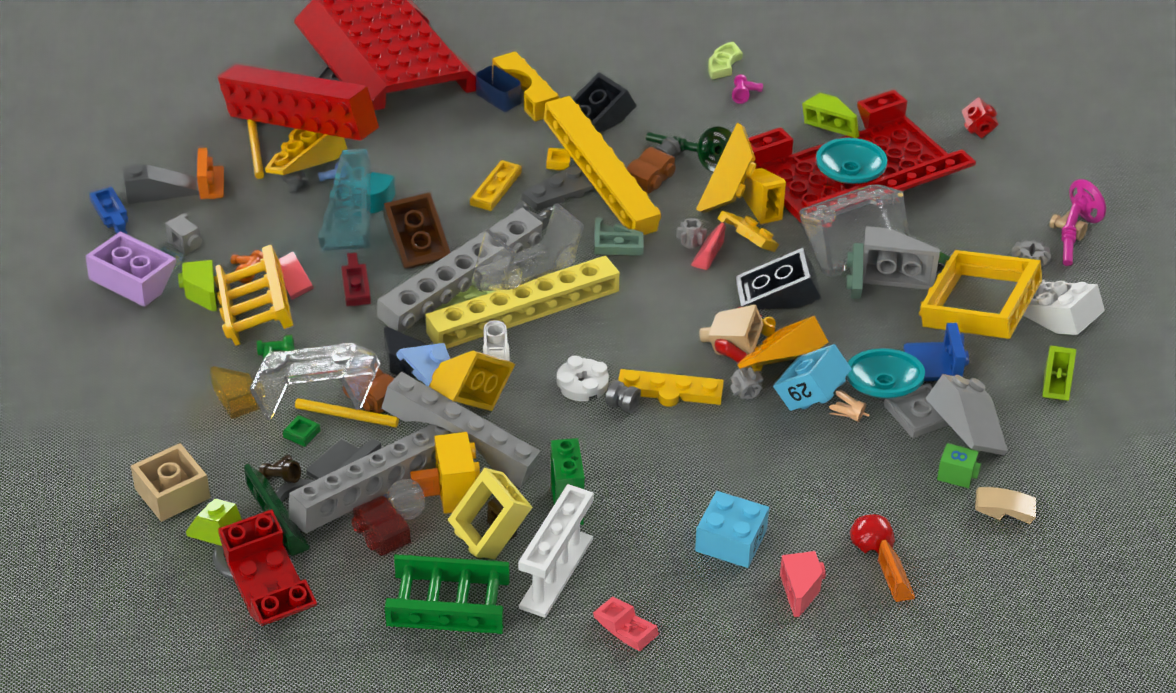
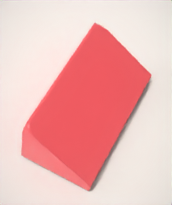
M721 222L709 234L692 261L691 266L704 270L709 269L724 243L725 223Z

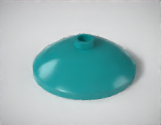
M839 138L831 140L819 148L816 155V164L820 171L832 180L846 184H862L878 178L885 172L887 156L879 146L872 142L858 138Z
M883 348L863 351L848 361L851 367V371L846 376L848 382L859 392L875 398L892 399L909 395L917 390L925 379L923 364L916 357L895 349Z

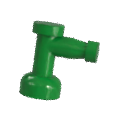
M293 334L285 335L282 341H256L258 356L263 355V368L265 370L273 369L274 351H284L286 355H295Z

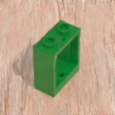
M578 438L551 440L550 487L554 506L567 484L584 489L585 477ZM584 517L581 520L580 525H584Z

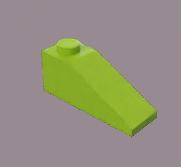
M820 92L802 103L805 124L854 138L859 137L857 115L839 98Z

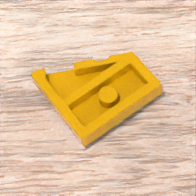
M721 211L717 218L723 223L736 227V232L760 248L775 252L779 246L772 239L774 235L771 232L757 227L758 222L747 215L743 218Z

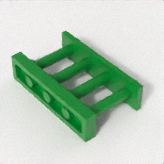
M395 554V578H401L398 599L386 598V626L503 634L504 610L503 606L496 605L499 585L510 584L509 562ZM413 579L430 580L427 601L409 600ZM442 581L459 582L456 603L438 601ZM470 583L488 584L485 605L467 603Z

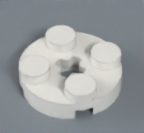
M575 355L569 357L567 362L557 371V386L561 388V393L571 400L589 401V397L597 395L598 398L608 389L609 375L607 365L603 362Z

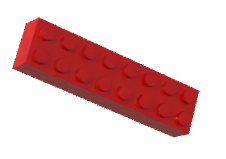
M235 64L217 76L230 117L250 119L252 121L362 141L379 128L369 90L365 85Z

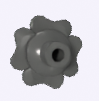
M303 171L281 175L283 181L289 185V193L298 194L299 187L308 185L310 182L305 177Z

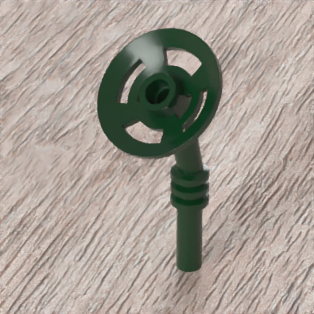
M715 126L704 131L698 143L688 142L685 138L682 140L681 137L677 139V136H673V138L679 142L681 152H684V150L697 152L703 167L710 172H714L716 167L709 165L706 160L710 163L718 164L732 133L724 127ZM648 132L646 141L662 144V141L667 136ZM714 132L722 134L726 139L714 136Z

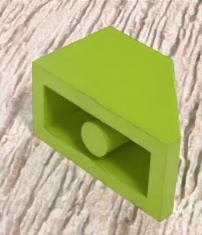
M212 260L182 263V273H178L179 288H184L186 298L210 311H217Z
M214 499L196 516L186 531L187 537L222 546L218 528L242 520L236 504Z

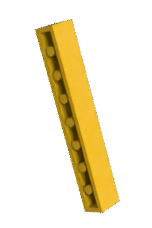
M570 96L546 102L543 120L621 224L627 229L643 232V235L658 231L661 219L659 208L654 206L648 194L641 189L635 177L631 176L627 171L624 163L617 158L613 149L604 141L601 133L597 132L591 120L581 111L580 106Z

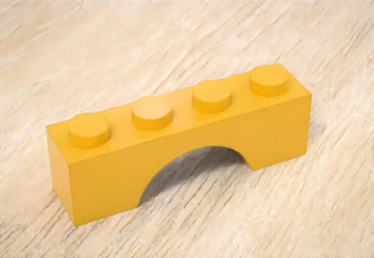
M516 51L492 58V70L493 65L521 82V89L525 90L524 111L535 122L544 119L545 103L559 99L558 93L554 92L548 83L537 74L536 70L532 69Z

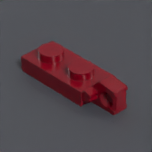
M357 252L347 253L348 265L341 266L346 307L371 304L366 264H358Z

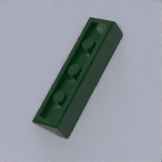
M245 464L246 486L263 512L273 510L283 531V545L289 555L294 556L309 550L310 546L296 524L289 519L288 511L267 478L250 464Z

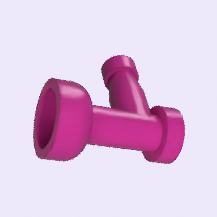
M742 74L735 76L734 85L736 87L732 91V99L738 104L747 102L750 97L749 90L762 92L763 83L757 84L747 81V77Z

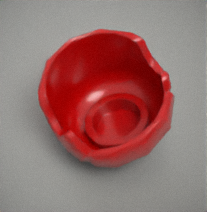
M876 514L861 516L854 521L850 529L852 543L858 546L865 554L870 550H875L879 554L882 540H886L893 548L895 542L894 532L889 520L883 516Z

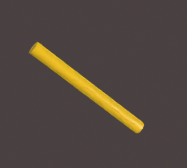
M248 119L247 124L255 178L262 179L264 171L257 123Z
M297 398L295 401L296 409L396 428L399 423V418L395 416Z

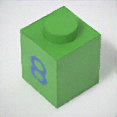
M946 443L940 460L937 480L969 488L972 478L978 479L981 468V463L977 462L979 451Z

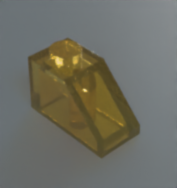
M216 366L209 368L212 388L231 419L261 409L260 398L263 397L262 389L258 382L254 383L248 373Z

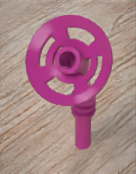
M1085 179L1074 181L1069 189L1072 207L1066 224L1062 228L1061 241L1064 243L1063 265L1070 266L1073 263V244L1076 242L1077 231L1075 225L1078 217L1080 216L1090 223H1098L1106 215V204L1101 192L1094 184ZM1077 187V194L1073 197L1074 189ZM1094 208L1097 209V215L1095 218H1093L1090 214L1093 212Z

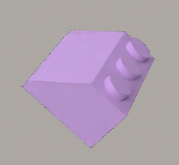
M120 231L87 254L86 262L90 280L145 307L162 295L175 267L176 258Z

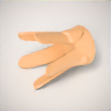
M841 389L836 391V396L846 403L836 402V404H831L829 408L839 413L832 412L829 413L830 415L849 417L857 422L861 420L863 415L870 416L864 412L866 403L855 400Z

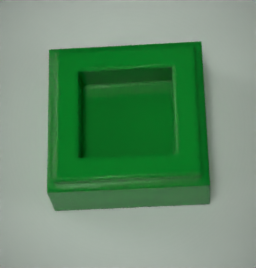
M298 415L283 430V438L306 447L321 431L320 424Z

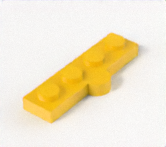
M620 369L618 379L626 387L634 386L641 390L640 397L658 398L663 406H675L679 402V397L683 401L721 405L724 383L722 379Z

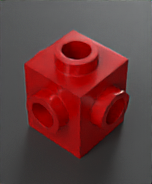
M980 97L961 110L966 121L964 123L966 129L971 134L976 133L981 139L999 125L996 118L997 111L991 104L987 105Z

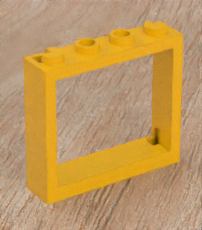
M955 250L950 259L946 260L942 272L938 273L936 281L929 288L926 298L920 303L919 316L922 318V326L946 330L947 323H957L959 332L1010 339L1042 282L1041 260ZM961 275L1018 282L1000 314L943 307Z

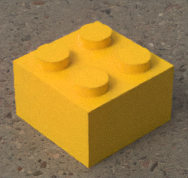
M467 432L434 436L436 468H438L440 497L444 514L453 513L480 475L479 462H473V459H476L475 443H469Z

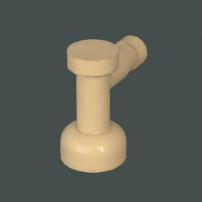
M1070 211L1063 217L1054 214L1049 226L1054 229L1057 227L1062 229L1066 224ZM1084 221L1076 222V240L1081 241L1086 234L1088 224Z

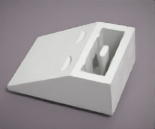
M1042 280L1023 316L1056 334L1078 335L1099 317L1105 309L1098 284H1087L1086 282L1066 283L1065 281L1045 282V280Z

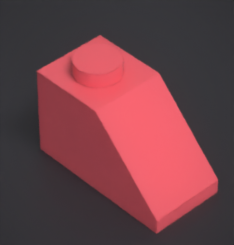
M815 551L782 555L780 577L794 617H800L819 594L821 581L826 577L824 563L819 562Z

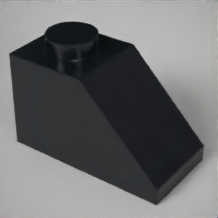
M386 326L384 328V343L390 372L396 376L403 372L415 379L416 377L412 373L414 369L405 359L400 361L396 354L399 349L427 344Z

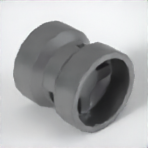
M614 380L608 388L605 399L606 404L612 407L620 406L623 411L632 413L639 403L641 390L634 386L626 387L623 382Z

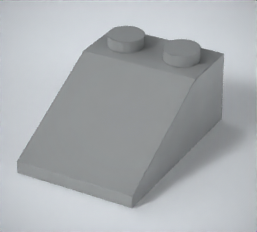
M866 226L863 243V283L929 290L935 283L940 249L893 229Z
M942 374L925 399L971 449L1005 455L1008 450L992 397L984 390L985 385L974 378L969 380L960 375Z

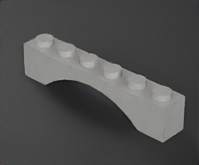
M400 372L387 386L381 409L404 422L430 423L452 433L467 432L469 443H475L476 450L485 458L492 469L504 472L509 480L518 488H521L533 473L540 450L403 372Z

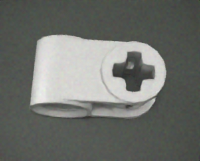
M496 320L486 323L484 325L483 353L510 361L506 325Z

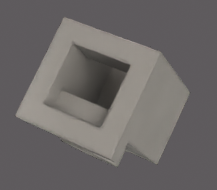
M186 213L165 223L168 242L182 254L187 255L201 247L202 238L200 237V230L196 224H192L189 221Z

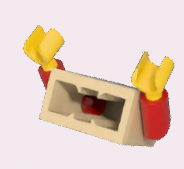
M756 305L738 307L717 313L711 327L700 328L699 336L702 343L711 342L716 354L725 355L739 363L754 351L760 333L768 337L775 332L776 321L773 317L762 319V315L759 314ZM763 365L754 366L752 368L755 372L761 371Z

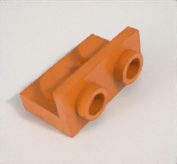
M198 148L197 181L200 199L223 198L224 166H214L213 157L208 156V149Z

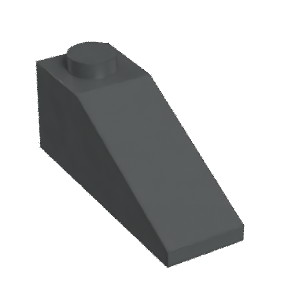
M147 164L122 167L128 204L199 195L197 177Z

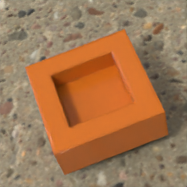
M438 468L410 472L413 498L440 495Z

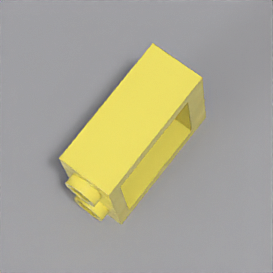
M484 468L448 518V521L454 527V533L469 546L468 550L473 556L479 559L484 557L495 560L533 507L504 472ZM493 493L504 508L485 535L481 537L471 522Z

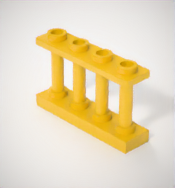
M272 245L262 248L264 258L260 259L261 262L225 274L221 265L215 266L217 275L214 276V281L218 290H220L216 294L222 306L219 308V311L225 322L222 328L226 338H231L235 346L241 344L239 332L270 320H279L284 329L294 326L281 264ZM263 271L267 273L261 279L234 289L230 288V284ZM265 287L270 289L267 290V294L233 305V299ZM269 303L274 305L268 311L238 322L236 321V315Z

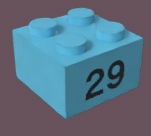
M833 344L798 356L773 387L790 411L798 408L804 410L814 403L820 402L823 404L829 401L834 396L833 392L846 381L845 377L851 371V367L836 345Z
M716 491L697 526L695 551L748 568L767 531L769 507Z

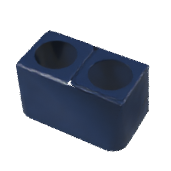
M492 65L476 73V95L505 113L521 104V82L493 65L492 80Z

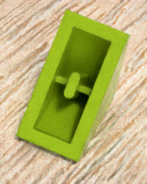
M1050 345L1044 370L1042 397L1069 401L1076 349Z

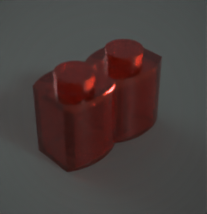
M382 495L353 508L354 518L351 519L352 526L356 533H362L371 551L375 550L380 556H383L411 543L408 524L395 511L385 496Z

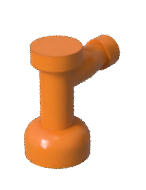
M254 250L250 256L233 254L231 256V263L240 264L235 271L261 262L260 259L264 258L263 252ZM255 275L239 281L244 284L250 283Z

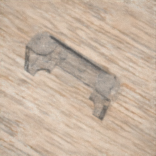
M869 185L803 208L799 212L802 226L820 270L828 277L839 276L846 269L847 252H852L853 243H864L866 226L889 228L909 236L903 191L883 185Z

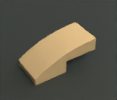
M978 487L976 490L975 510L998 520H1001L1007 514L1031 524L1036 518V498L1009 489Z

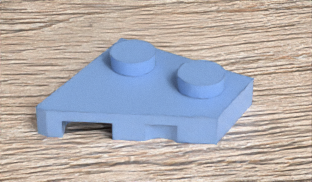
M445 343L399 349L396 354L400 361L406 360L414 369L413 375L428 387L432 381V375L440 363L450 359Z

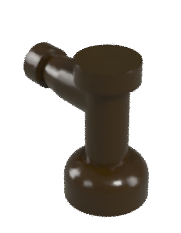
M285 455L273 465L263 463L259 468V472L267 480L272 477H282L287 483H296L301 477L300 464L297 461H293L290 455Z

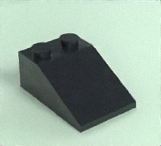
M600 72L573 98L574 102L580 106L584 115L591 120L597 132H602L621 123L637 107L627 89Z
M803 248L735 276L741 307L756 305L757 309L800 308L821 299L814 267Z

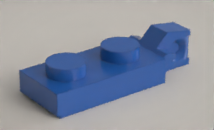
M113 187L89 193L90 201L107 228L113 227L116 234L120 231L127 234L125 227L126 223L129 222L127 211Z

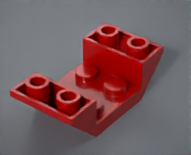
M272 509L218 528V534L231 575L250 616L261 626L317 606V602L306 579L300 581L283 545V531Z

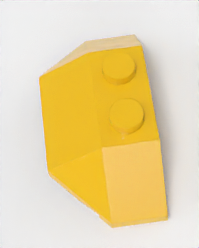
M736 124L696 210L706 213L735 202L737 197H742L746 188L744 182L747 176H752L756 168V163H754L756 158L743 125Z

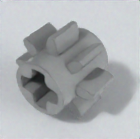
M688 218L684 222H680V227L677 228L676 238L681 239L680 244L687 248H696L702 245L703 239H706L707 228H703V222L695 218Z
M752 367L738 369L734 372L733 377L730 378L733 382L730 388L734 395L739 394L741 399H752L763 389L760 384L763 378L759 371L755 372Z

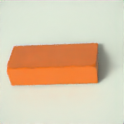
M882 540L878 561L893 599L896 602L915 599L914 592L898 555L886 540Z

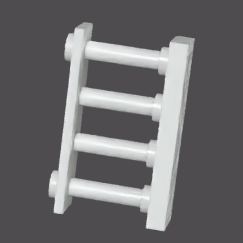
M567 484L520 558L518 568L521 571L532 574V585L519 604V609L544 618L548 615L593 540L592 535L580 532V522L594 501L593 492Z

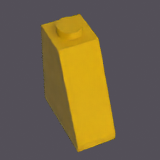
M763 168L755 169L752 176H747L744 182L746 188L742 197L760 224L782 220L786 181Z

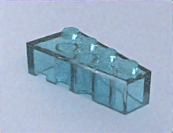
M367 149L342 150L335 175L334 187L331 189L328 208L324 213L323 225L318 234V241L322 251L370 248L371 162Z

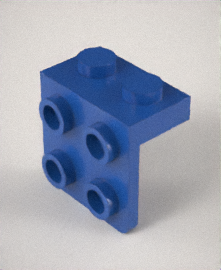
M957 323L946 324L944 342L906 343L903 347L904 352L916 357L925 368L924 381H938L942 374L960 375L963 377L964 367L969 365L968 350H964V334L959 332Z

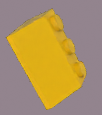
M472 350L441 362L432 375L429 387L454 402L492 411L515 364Z

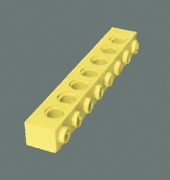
M605 255L425 314L426 333L434 344L445 343L446 349L484 337V325L490 321H501L508 329L619 292L620 272Z

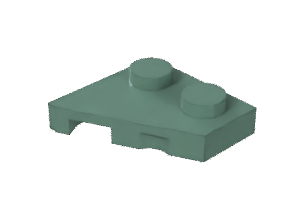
M595 218L594 254L643 255V232L627 229L619 224L611 227L603 224L602 218Z
M853 243L852 252H847L846 265L849 267V275L847 274L846 289H850V298L860 299L863 290V243Z

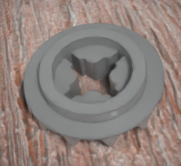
M1024 239L1023 242H1016L1015 247L1012 248V257L1041 260V267L1046 266L1051 259L1050 248L1044 247L1043 242L1037 243L1035 240L1029 242Z

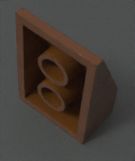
M431 192L384 203L383 217L404 269L437 262L451 253Z

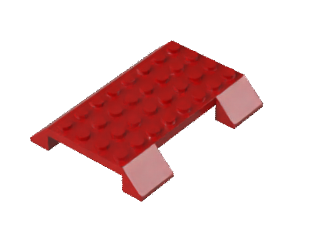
M312 0L294 19L295 25L339 81L368 87L374 111L385 109L386 93L454 80L466 93L476 91V73L464 60L448 48L428 25L429 19L412 0Z
M895 89L857 102V107L865 130L859 131V137L857 138L876 144L887 156L885 172L878 178L866 183H841L830 179L822 173L816 164V155L819 148L825 143L792 154L794 139L781 127L749 137L756 158L754 161L756 163L755 169L763 168L786 181L784 207L803 226L975 166L976 161L963 149L949 154L906 116L908 101ZM844 136V137H841V138H854V137Z

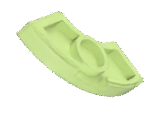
M729 42L720 46L709 58L708 72L712 80L732 75L731 65L742 59L743 52L735 42Z

